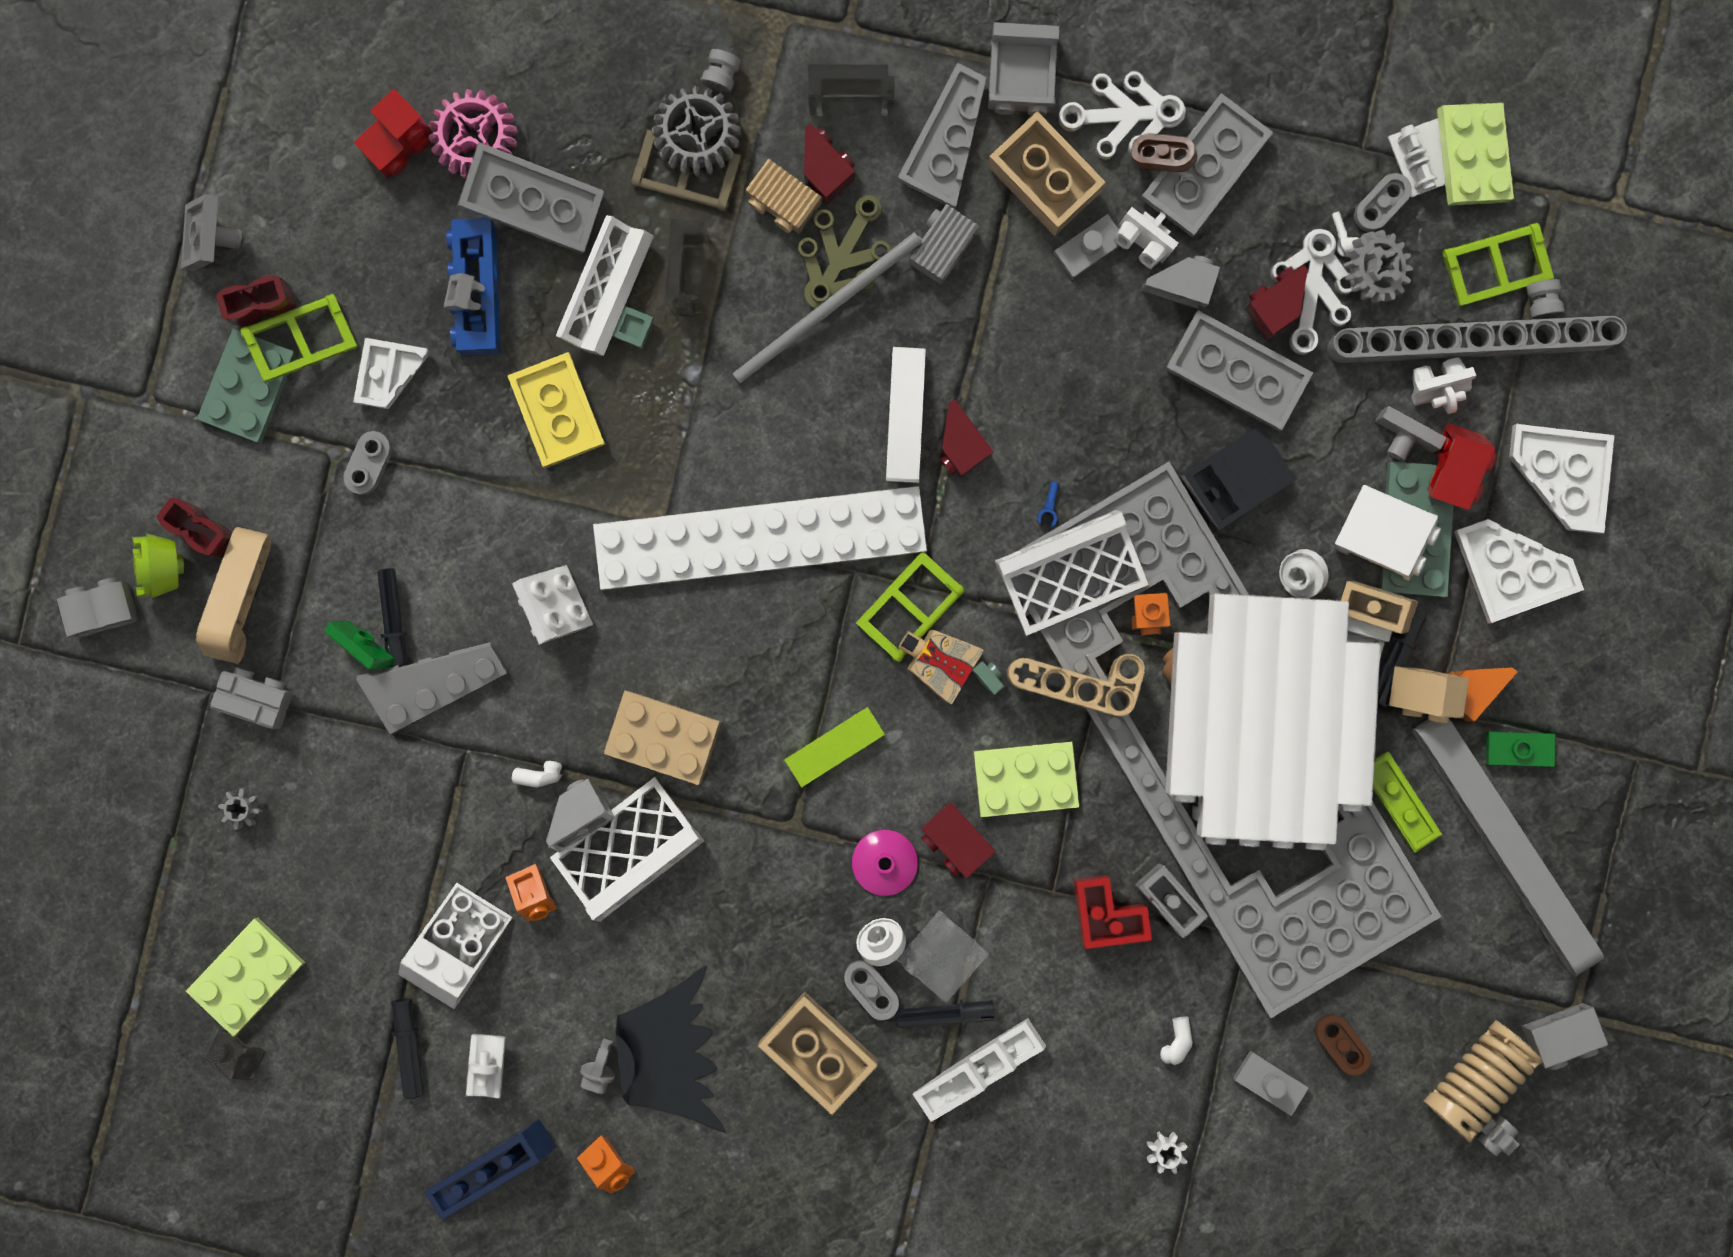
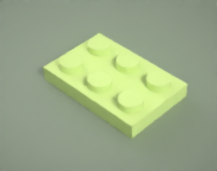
M1503 103L1443 105L1438 108L1437 114L1447 204L1504 203L1513 200L1514 194Z
M1072 741L973 751L980 817L1079 807Z
M257 917L250 922L186 992L234 1037L240 1033L303 966L305 961Z

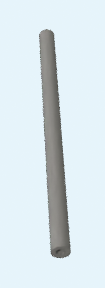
M913 232L733 372L737 381L741 384L920 245L922 241L916 233Z

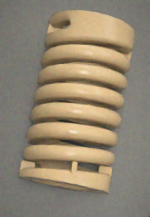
M1496 1020L1491 1024L1488 1031L1479 1038L1480 1044H1474L1471 1047L1470 1051L1472 1054L1466 1053L1462 1057L1463 1063H1457L1454 1066L1455 1073L1449 1072L1445 1076L1446 1082H1440L1437 1085V1090L1435 1089L1423 1101L1469 1143L1473 1141L1477 1133L1481 1132L1483 1127L1467 1110L1484 1123L1490 1122L1491 1115L1479 1103L1492 1113H1498L1500 1106L1486 1092L1502 1104H1505L1509 1099L1494 1082L1510 1094H1514L1517 1091V1087L1502 1072L1520 1085L1526 1080L1504 1056L1509 1058L1528 1076L1534 1072L1533 1067L1536 1068L1543 1062L1524 1041ZM1462 1121L1469 1126L1467 1130L1461 1125Z

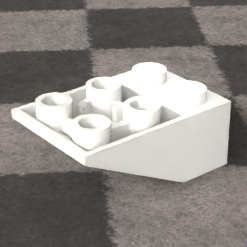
M456 883L400 962L398 975L455 1009L512 920V917Z

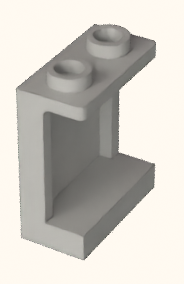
M994 22L991 42L988 109L995 110V113L1001 115L1014 114V111H1027V114L1033 116L1037 111L1042 116H1046L1047 113H1053L1055 106L1054 91L1059 26Z

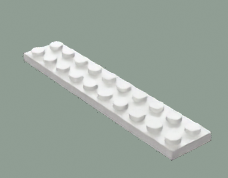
M919 486L593 524L600 590L927 552Z

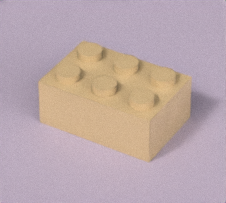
M1038 111L989 156L987 165L1054 236L1102 192L1106 183Z
M625 690L604 754L700 785L702 784L722 721Z
M806 992L795 1001L760 1039L758 1044L771 1059L831 1115L878 1066V1059Z

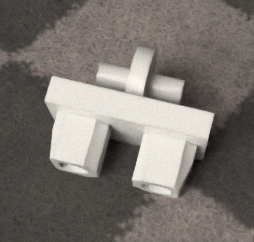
M1133 207L1118 224L1119 230L1114 238V242L1123 249H1129L1133 242L1142 247L1144 251L1138 258L1149 269H1152L1159 262L1163 263L1178 245V242L1168 235L1171 231L1161 224L1166 217L1164 213L1161 212L1155 219L1146 211L1142 215Z
M1459 357L1449 359L1442 364L1441 370L1444 374L1442 376L1434 377L1430 366L1416 368L1412 375L1414 390L1411 399L1414 406L1431 402L1433 408L1443 406L1447 414L1455 413L1457 411V402L1466 400L1465 392L1471 391L1472 379L1476 378L1474 368L1466 369Z
M471 1035L466 1096L501 1097L505 1036Z

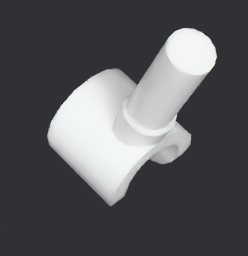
M1335 212L1332 214L1339 238L1337 252L1340 256L1348 257L1346 250L1354 248L1352 241L1358 239V237H1347V231L1345 230L1340 212Z

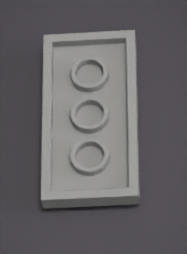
M1221 93L1187 137L1194 143L1198 154L1194 166L1185 172L1161 171L1142 195L1141 199L1157 212L1164 213L1166 215L1165 218L1193 238L1273 132ZM1186 155L1179 156L1177 160L1183 159Z
M479 142L457 207L582 254L585 251L604 191Z
M1199 310L1195 313L1165 370L1279 432L1283 430L1313 372Z

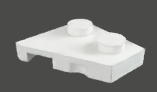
M365 338L353 402L365 406L389 409L427 359L430 350Z

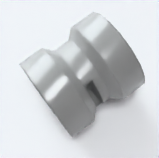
M712 49L708 57L709 67L703 71L700 81L703 85L715 91L731 93L734 85L732 78L734 73L739 71L741 59L727 51Z
M1560 279L1539 281L1526 286L1527 294L1532 298L1533 305L1530 307L1532 319L1548 318L1565 313L1564 303L1559 300V292L1561 291Z

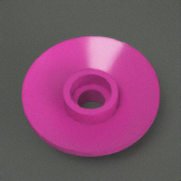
M877 830L866 835L857 844L852 857L853 872L859 884L867 891L880 896L894 895L906 889L913 881L918 867L917 854L912 843L902 834L892 830ZM883 857L889 858L892 863L891 867L887 870L881 869L878 865L879 860Z

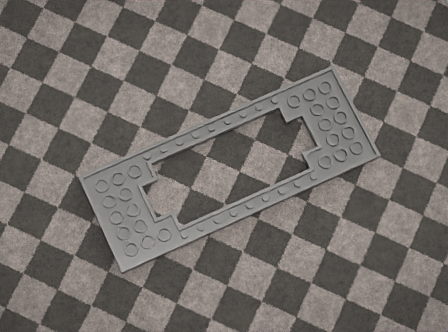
M1170 462L1165 463L1021 548L1024 549L1117 510L1122 512L1127 524L1125 526L1149 584L1039 630L1062 669L1107 681L1106 675L1095 658L1123 642L1107 612L1160 581L1163 582L1178 608L1183 607L1206 592L1209 596L1211 594L1249 596ZM1120 533L1109 537L1102 551L1119 557L1124 546ZM1100 541L1090 546L1098 548ZM1088 548L1077 550L1072 564L1089 570L1096 552ZM1126 553L1124 560L1131 562L1128 553ZM1070 554L1065 555L1060 559L1067 561ZM1101 554L1094 573L1110 579L1117 561ZM1053 560L1046 564L1041 576L1058 583L1065 564ZM1122 563L1115 582L1126 586L1138 581L1134 568ZM1039 567L1029 571L1037 574ZM1070 567L1063 585L1080 591L1086 573ZM1022 573L1011 578L1015 591L1028 595L1035 577ZM1091 576L1084 594L1093 598L1102 596L1108 582ZM1039 580L1032 598L1049 604L1056 586ZM1113 585L1111 591L1119 589L1120 587ZM1061 589L1054 607L1063 611L1071 609L1077 595ZM1020 597L1021 601L1024 604L1026 599ZM1082 597L1080 604H1083L1090 600ZM1030 601L1027 611L1034 623L1042 621L1047 608ZM1052 610L1049 617L1059 613ZM1082 683L1078 688V695L1083 701H1091L1095 696V689L1090 683ZM1115 692L1110 698V703L1113 709L1121 711L1125 707ZM1085 708L1269 1018H1273L1441 917L1373 801L1372 806L1362 805V811L1341 810L1342 804H1338V813L1342 819L1337 821L1336 844H1327L1326 850H1323L1330 864L1279 895H1274L1259 869L1252 871L1230 885L1201 836L1197 835V829L1182 803L1174 801L1175 795L1166 793V776L1129 714L1112 716Z

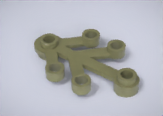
M865 195L857 201L855 206L856 218L839 248L832 227L834 224L832 213L822 209L815 214L814 224L820 230L829 261V266L823 276L816 258L818 253L816 241L812 238H804L798 245L799 254L805 260L810 278L804 291L805 300L812 308L816 309L854 279L835 282L841 271L879 260L881 257L875 254V250L878 247H884L887 253L891 250L888 243L878 241L870 249L851 254L867 224L874 223L880 218L881 203L876 197ZM865 203H871L875 209L871 213H866L863 211L862 206ZM826 215L830 218V222L823 226L818 223V218ZM805 244H812L814 251L806 254L802 251V247ZM866 269L860 270V271L856 274V277H857L859 274H861L863 271H865ZM873 280L869 285L864 287L862 291H868L872 289L875 284V280ZM822 287L826 289V296L823 298L816 297L814 292L817 288Z

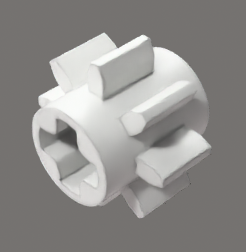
M1157 1132L1158 1139L1154 1143L1147 1142V1146L1153 1151V1154L1146 1158L1149 1163L1158 1161V1173L1161 1174L1167 1168L1176 1174V1166L1180 1162L1183 1164L1188 1162L1181 1153V1151L1186 1150L1188 1147L1185 1142L1176 1144L1177 1135L1175 1132H1172L1169 1138L1163 1137L1160 1132ZM1170 1147L1174 1154L1172 1156L1166 1155L1163 1158L1160 1151L1162 1149L1168 1150Z

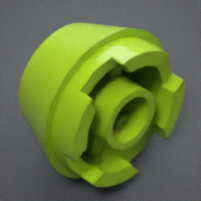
M146 533L145 537H132L133 546H140V549H133L134 576L137 585H142V587H136L137 597L150 596L153 599L178 589V574H184L183 554L177 555L175 541Z

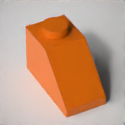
M1511 667L1462 670L1456 673L1451 671L1448 673L1469 678L1462 719L1465 722H1474L1518 671Z

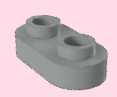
M1399 173L1385 176L1356 207L1354 212L1356 225L1366 232H1375L1381 229L1409 199L1412 192L1410 181ZM1394 188L1397 191V197L1389 196L1387 189ZM1366 211L1374 213V221H1369L1366 218Z
M376 431L367 432L360 437L344 472V483L351 492L358 495H367L377 488L392 454V444L388 437ZM372 442H377L378 450L375 453L368 451V446ZM358 472L365 474V479L361 483H356L355 475Z
M864 960L852 962L847 967L844 975L847 988L873 1018L877 1020L892 1018L899 1007V999L896 992L873 965ZM864 971L867 974L866 981H856L855 973ZM880 996L886 997L889 1001L888 1005L884 1008L878 1007L876 1004V1000Z

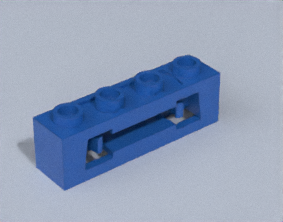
M488 218L451 220L452 230H447L446 234L448 249L452 250L453 262L448 263V277L450 279V275L459 273L471 276V265L466 258V246H468L467 255H470L471 259H479L480 284L485 287L484 292H480L481 311L485 313L486 321L481 315L473 316L471 310H450L451 315L455 314V327L450 329L452 347H456V351L462 356L501 354L496 224ZM481 243H483V253L481 251ZM469 321L471 323V331H469Z

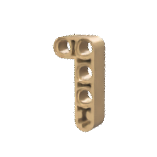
M241 527L234 529L197 630L196 643L204 656L239 664L242 660L246 648V636L242 629L271 549L270 534Z
M1134 654L1119 656L1111 666L1108 680L1104 681L1028 658H1020L1009 665L1007 678L1011 685L1022 690L1112 716H1124L1129 714L1136 704L1145 667L1143 661ZM1124 660L1132 661L1136 667V673L1130 679L1124 678L1119 671L1120 665ZM1023 664L1027 665V672L1032 674H1039L1038 668L1044 669L1039 678V688L1033 686L1037 680L1031 678L1024 679L1022 683L1019 682V676L1014 674V669L1021 668ZM1051 673H1056L1063 679V687L1058 692H1052L1046 686V679ZM1085 682L1092 684L1095 689V696L1088 702L1083 701L1078 695V688ZM1115 692L1123 693L1127 699V704L1121 711L1113 709L1110 703V698Z

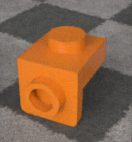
M1166 593L1136 595L1134 597L1135 616L1131 617L1132 630L1141 629V636L1161 634V628L1170 626L1168 595Z
M602 1135L577 1157L596 1187L611 1194L624 1188L628 1184L629 1178L636 1172L631 1165L624 1163L609 1140Z

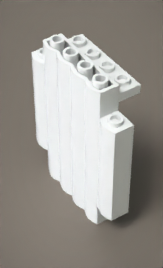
M1211 594L1209 596L1208 633H1174L1166 793L1175 795L1174 801L1195 802V796H1199L1198 806L1192 805L1191 819L1197 821V835L1206 837V843L1225 845L1226 839H1239V845L1259 846L1260 840L1273 841L1272 847L1293 848V842L1306 843V849L1326 850L1327 844H1336L1338 804H1342L1341 810L1362 811V805L1372 806L1380 644L1347 642L1349 602Z

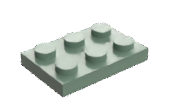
M233 328L197 420L262 444L289 374L264 383L249 349L240 335L241 332ZM255 337L269 370L295 360L297 353Z

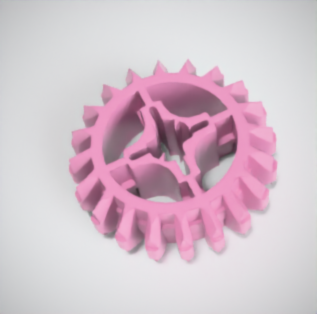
M467 89L465 98L461 99L459 94L454 92L453 98L455 102L450 104L446 99L442 101L445 107L444 112L437 109L434 110V115L439 121L429 122L430 128L436 131L428 136L429 140L435 143L431 150L434 155H440L438 161L442 166L449 164L448 170L452 174L460 170L461 176L463 178L467 177L473 157L468 158L460 155L462 153L466 155L471 150H476L479 143L476 138L474 139L468 135L469 132L465 125L471 131L473 130L479 134L478 137L483 144L490 146L487 140L488 135L493 131L492 126L497 123L498 136L492 147L511 155L512 153L507 147H517V141L511 137L518 134L516 126L511 125L515 118L512 113H507L508 107L504 102L498 104V98L493 94L486 99L485 92L479 90L474 98L472 91ZM476 111L486 113L472 119L464 116L466 113ZM454 122H456L459 126V131L453 138L454 143L449 145L450 129Z

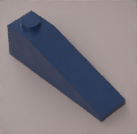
M540 1119L428 1188L424 1193L441 1220L539 1163L557 1146Z

